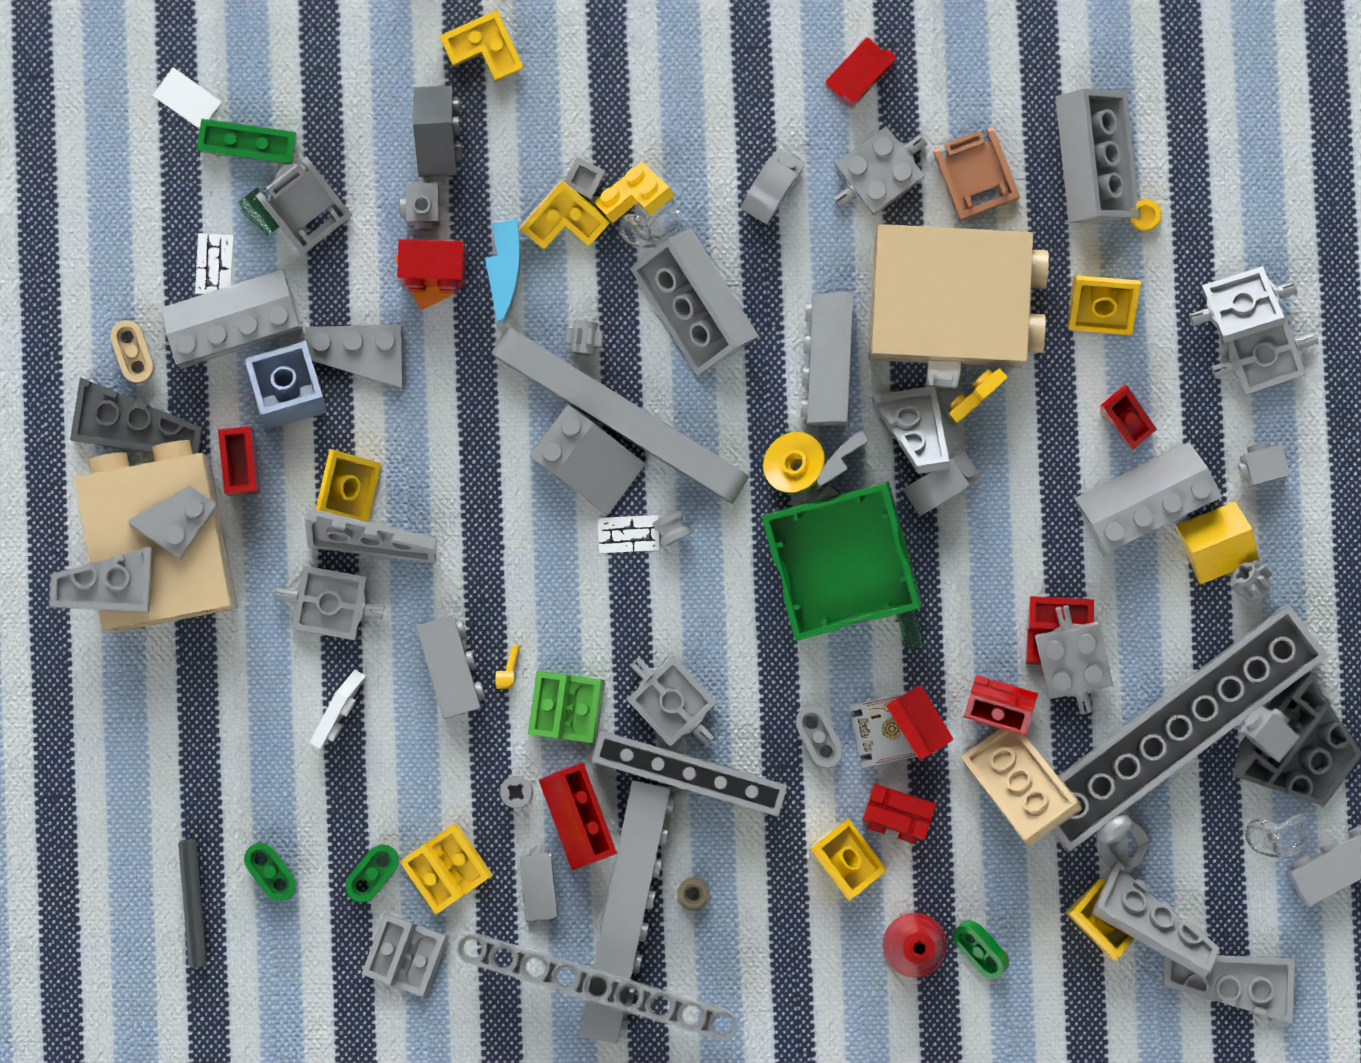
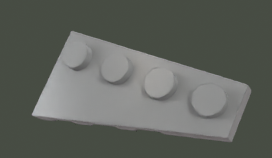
M307 508L305 525L308 548L435 563L437 544L434 537L424 533L408 532Z
M1117 860L1110 869L1091 914L1205 978L1211 972L1220 948L1188 920L1184 922L1180 920L1172 911L1174 908L1166 901L1159 902L1147 891L1148 886L1139 878L1136 881L1123 871L1126 867Z
M1164 955V986L1293 1024L1295 959L1217 955L1211 972L1204 978Z

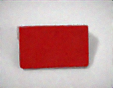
M867 37L828 77L825 84L852 109L895 64L897 57L888 48L884 52Z
M917 686L886 704L919 760L926 758L953 741V736L922 686Z

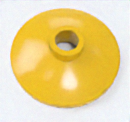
M804 432L787 433L776 439L768 448L763 462L765 477L778 491L789 494L805 491L816 483L824 468L825 453L818 440L810 434ZM802 462L801 467L798 470L794 471V466L797 463Z

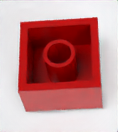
M398 239L397 279L401 286L407 287V291L425 292L426 287H437L439 292L458 293V288H465L467 249L464 242Z

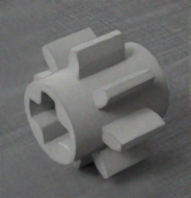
M574 320L573 328H566L564 343L565 345H571V353L594 356L595 348L603 347L604 332L597 331L598 323Z
M1254 560L1252 563H1242L1235 569L1232 575L1237 582L1232 586V589L1240 597L1243 596L1248 602L1252 598L1261 599L1268 594L1272 587L1268 580L1272 576V572L1257 560Z

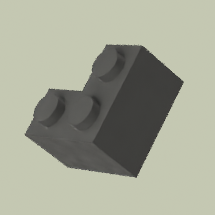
M452 86L414 88L413 130L418 177L457 175V162H463L462 143H456L455 136H460V99L453 98Z

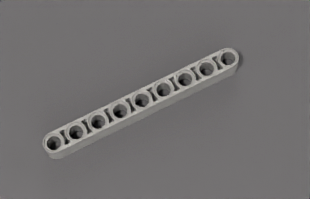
M510 327L506 328L491 352V355L731 504L734 503L749 479V476L737 467Z
M467 934L458 943L457 951L459 957L469 964L718 1040L730 1039L735 1035L738 1028L736 1016L727 1009L482 934ZM475 939L480 942L482 952L479 956L470 957L465 953L464 944L467 940ZM499 949H508L512 953L513 962L510 966L502 967L497 964L495 954ZM538 958L544 963L543 974L532 976L527 972L526 964L530 959ZM562 968L572 969L576 975L575 982L569 986L562 985L557 978L559 970ZM595 977L604 979L607 983L606 992L602 995L592 994L588 987L591 979ZM625 987L636 989L639 995L637 1002L632 1005L624 1004L620 999L621 990ZM659 996L667 998L670 1008L665 1014H657L652 1010L651 1002L654 998ZM695 1006L701 1011V1018L697 1023L689 1024L684 1021L682 1013L686 1007ZM723 1015L732 1020L733 1024L729 1032L719 1033L714 1029L713 1025L717 1017Z

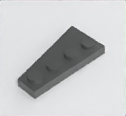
M80 377L70 441L153 453V446L173 441L190 440L192 453H200L203 434L202 427Z

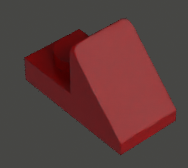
M1123 385L1100 405L1101 416L1115 427L1126 445L1132 450L1157 430L1127 385Z

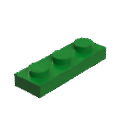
M201 119L196 150L202 153L288 165L293 164L297 133Z

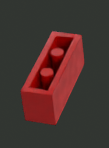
M584 763L557 771L538 780L572 871L617 854Z

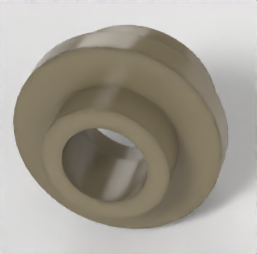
M688 878L680 884L677 896L683 907L689 910H698L707 904L710 892L703 880ZM694 887L699 890L700 896L698 899L691 900L688 898L687 892L690 888Z

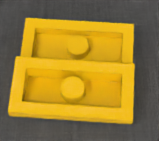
M457 822L399 861L435 915L493 876Z

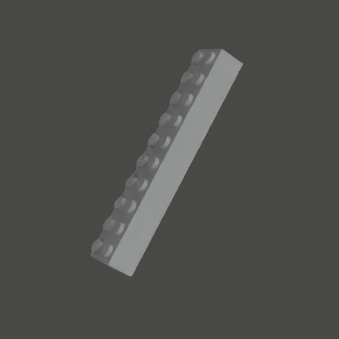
M1290 605L1282 606L1058 775L1059 779L1082 808L1051 831L1065 851L1070 852L1245 720L1250 713L1265 705L1328 657Z

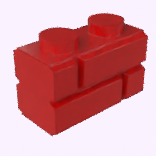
M976 675L963 717L1026 736L1038 693L1000 681H991L989 678Z
M873 783L862 821L868 822L866 829L884 835L886 829L899 832L897 839L916 844L917 839L925 840L936 803Z

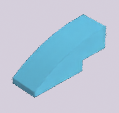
M517 219L492 224L497 255L485 258L498 324L505 323L518 286L521 265V243Z

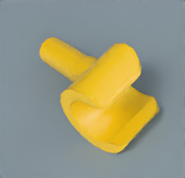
M512 645L506 671H496L497 689H510L514 685V669L520 649L517 645Z

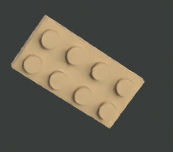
M999 729L961 756L964 764L1028 847L1082 809L1078 801L1026 736Z

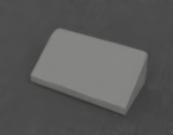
M552 854L519 857L526 921L558 918Z

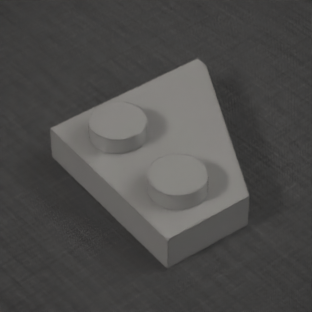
M189 486L131 518L128 523L177 557L182 558L218 504Z

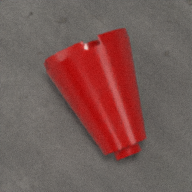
M908 913L898 917L888 926L883 937V954L892 969L906 977L919 978L931 974L942 964L947 952V939L942 927L936 920L921 913ZM922 942L924 944L922 952L915 954L913 951L914 944Z

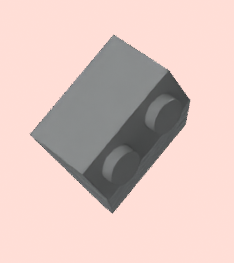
M567 404L529 455L534 462L606 515L610 514L646 465L569 404Z

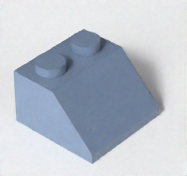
M306 341L244 359L265 430L327 413Z

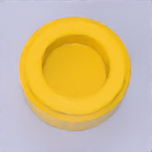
M1138 200L1136 208L1137 210L1139 208L1140 218H1130V223L1139 231H1151L1161 221V209L1153 200Z

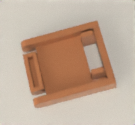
M993 127L986 129L987 137L989 138L987 143H985L980 130L944 144L948 155L947 158L943 157L939 147L932 149L959 221L1020 198ZM995 187L998 188L1001 197L973 207L971 196Z

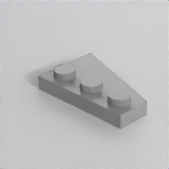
M402 325L305 327V341L307 342L312 362L403 389Z
M935 386L872 395L873 405L918 474L950 469Z
M153 547L143 548L139 551L51 574L49 607L149 612Z

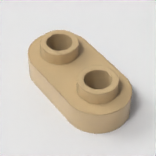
M129 320L120 321L112 328L110 339L122 374L133 383H144L152 377L155 369L144 333L136 323ZM127 332L133 333L134 336L133 341L130 343L123 342V335ZM137 362L144 364V370L141 373H135L133 370V366Z

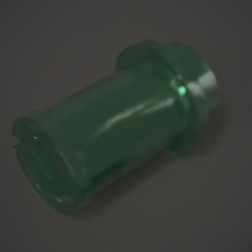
M915 610L897 614V618L894 621L899 623L905 645L904 648L911 649L924 645L925 642L923 641L917 616H920L919 612L916 613Z

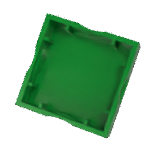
M889 481L761 516L773 561L782 578L783 598L795 641L840 630L850 624L865 620H878L922 607L923 604Z

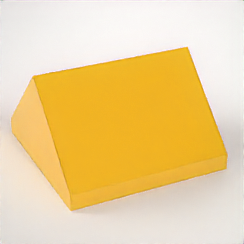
M1075 276L1071 283L1068 330L1132 335L1141 281Z
M330 449L316 510L369 522L382 463Z
M1236 502L1175 525L1199 585L1235 571L1242 563H1252L1254 560L1260 561L1253 530Z
M849 818L809 847L810 851L848 901L852 900L887 871L886 867Z
M1099 878L1065 913L1110 959L1116 961L1134 938L1091 914L1105 883L1102 878Z

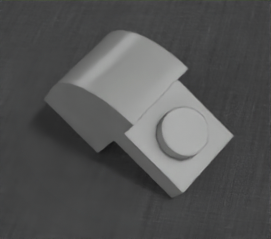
M778 148L760 171L740 209L767 225L780 207L788 190L803 170L805 163Z
M965 451L949 460L950 469L929 472L903 489L919 517L981 479Z

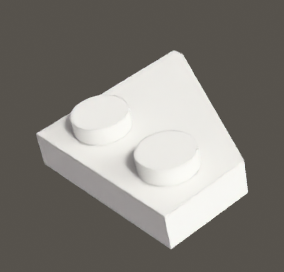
M354 670L340 686L309 743L321 749L328 740L333 742L343 726L339 724V721L343 715L347 717L356 702L353 698L366 675Z

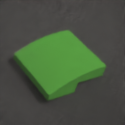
M536 671L528 735L596 744L605 680Z

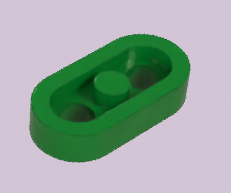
M256 843L250 846L245 852L244 864L266 895L275 901H284L291 898L297 889V880L275 849L266 843ZM264 853L267 856V862L264 865H259L256 862L257 854ZM279 878L284 879L287 883L286 889L283 891H279L275 887V882Z
M384 844L373 847L347 878L345 887L348 896L357 902H366L374 898L399 866L397 851L393 847ZM381 854L387 855L389 858V864L386 867H381L377 862ZM361 879L366 880L369 885L365 892H361L357 888V883Z
M965 920L954 930L953 941L955 945L982 975L990 979H997L1008 969L1009 958L1006 952L979 923Z

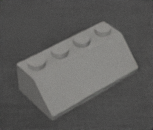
M1081 89L1055 96L1069 223H1098L1140 218L1139 208L1138 210L1136 208L1138 192L1127 91Z
M691 228L666 239L630 268L697 376L740 351L759 336Z
M284 269L161 308L175 364L180 369L303 330Z
M853 292L813 294L812 303H806L805 322H811V335H804V354H810L809 366H803L802 385L808 386V398L801 399V417L807 418L806 426H846L848 419Z
M1188 442L1074 498L1103 556L1221 498L1222 495L1208 467L1191 443Z

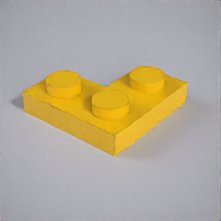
M498 10L439 36L453 67L482 54L495 82L524 70V66Z
M641 162L636 167L631 168L612 187L604 190L601 196L593 203L605 217L614 223L637 203L651 216L676 195L662 179Z
M561 179L520 226V230L544 250L565 226L590 246L610 224V220Z
M1000 368L994 373L990 369L985 371L974 381L972 386L975 390L967 398L962 393L948 405L952 411L946 417L954 426L957 425L1008 378Z

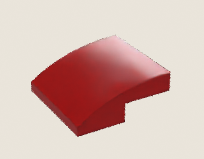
M1030 596L1026 664L1041 665L1035 635L1051 632L1060 627L1056 608H1062L1065 619L1063 606H1069L1072 624L1084 625L1094 623V599Z

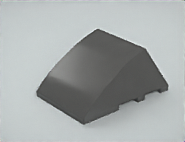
M1312 672L1306 673L1284 689L1266 707L1271 712L1274 708L1282 712L1290 720L1287 725L1300 738L1278 762L1264 754L1245 736L1239 744L1233 776L1325 806L1360 759L1361 751L1343 722L1339 721L1330 706L1331 703L1328 698L1321 692Z

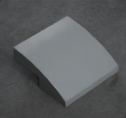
M862 430L842 444L827 461L814 485L817 491L845 475L847 467L843 460L866 447L868 439Z
M384 913L362 975L427 998L449 936Z

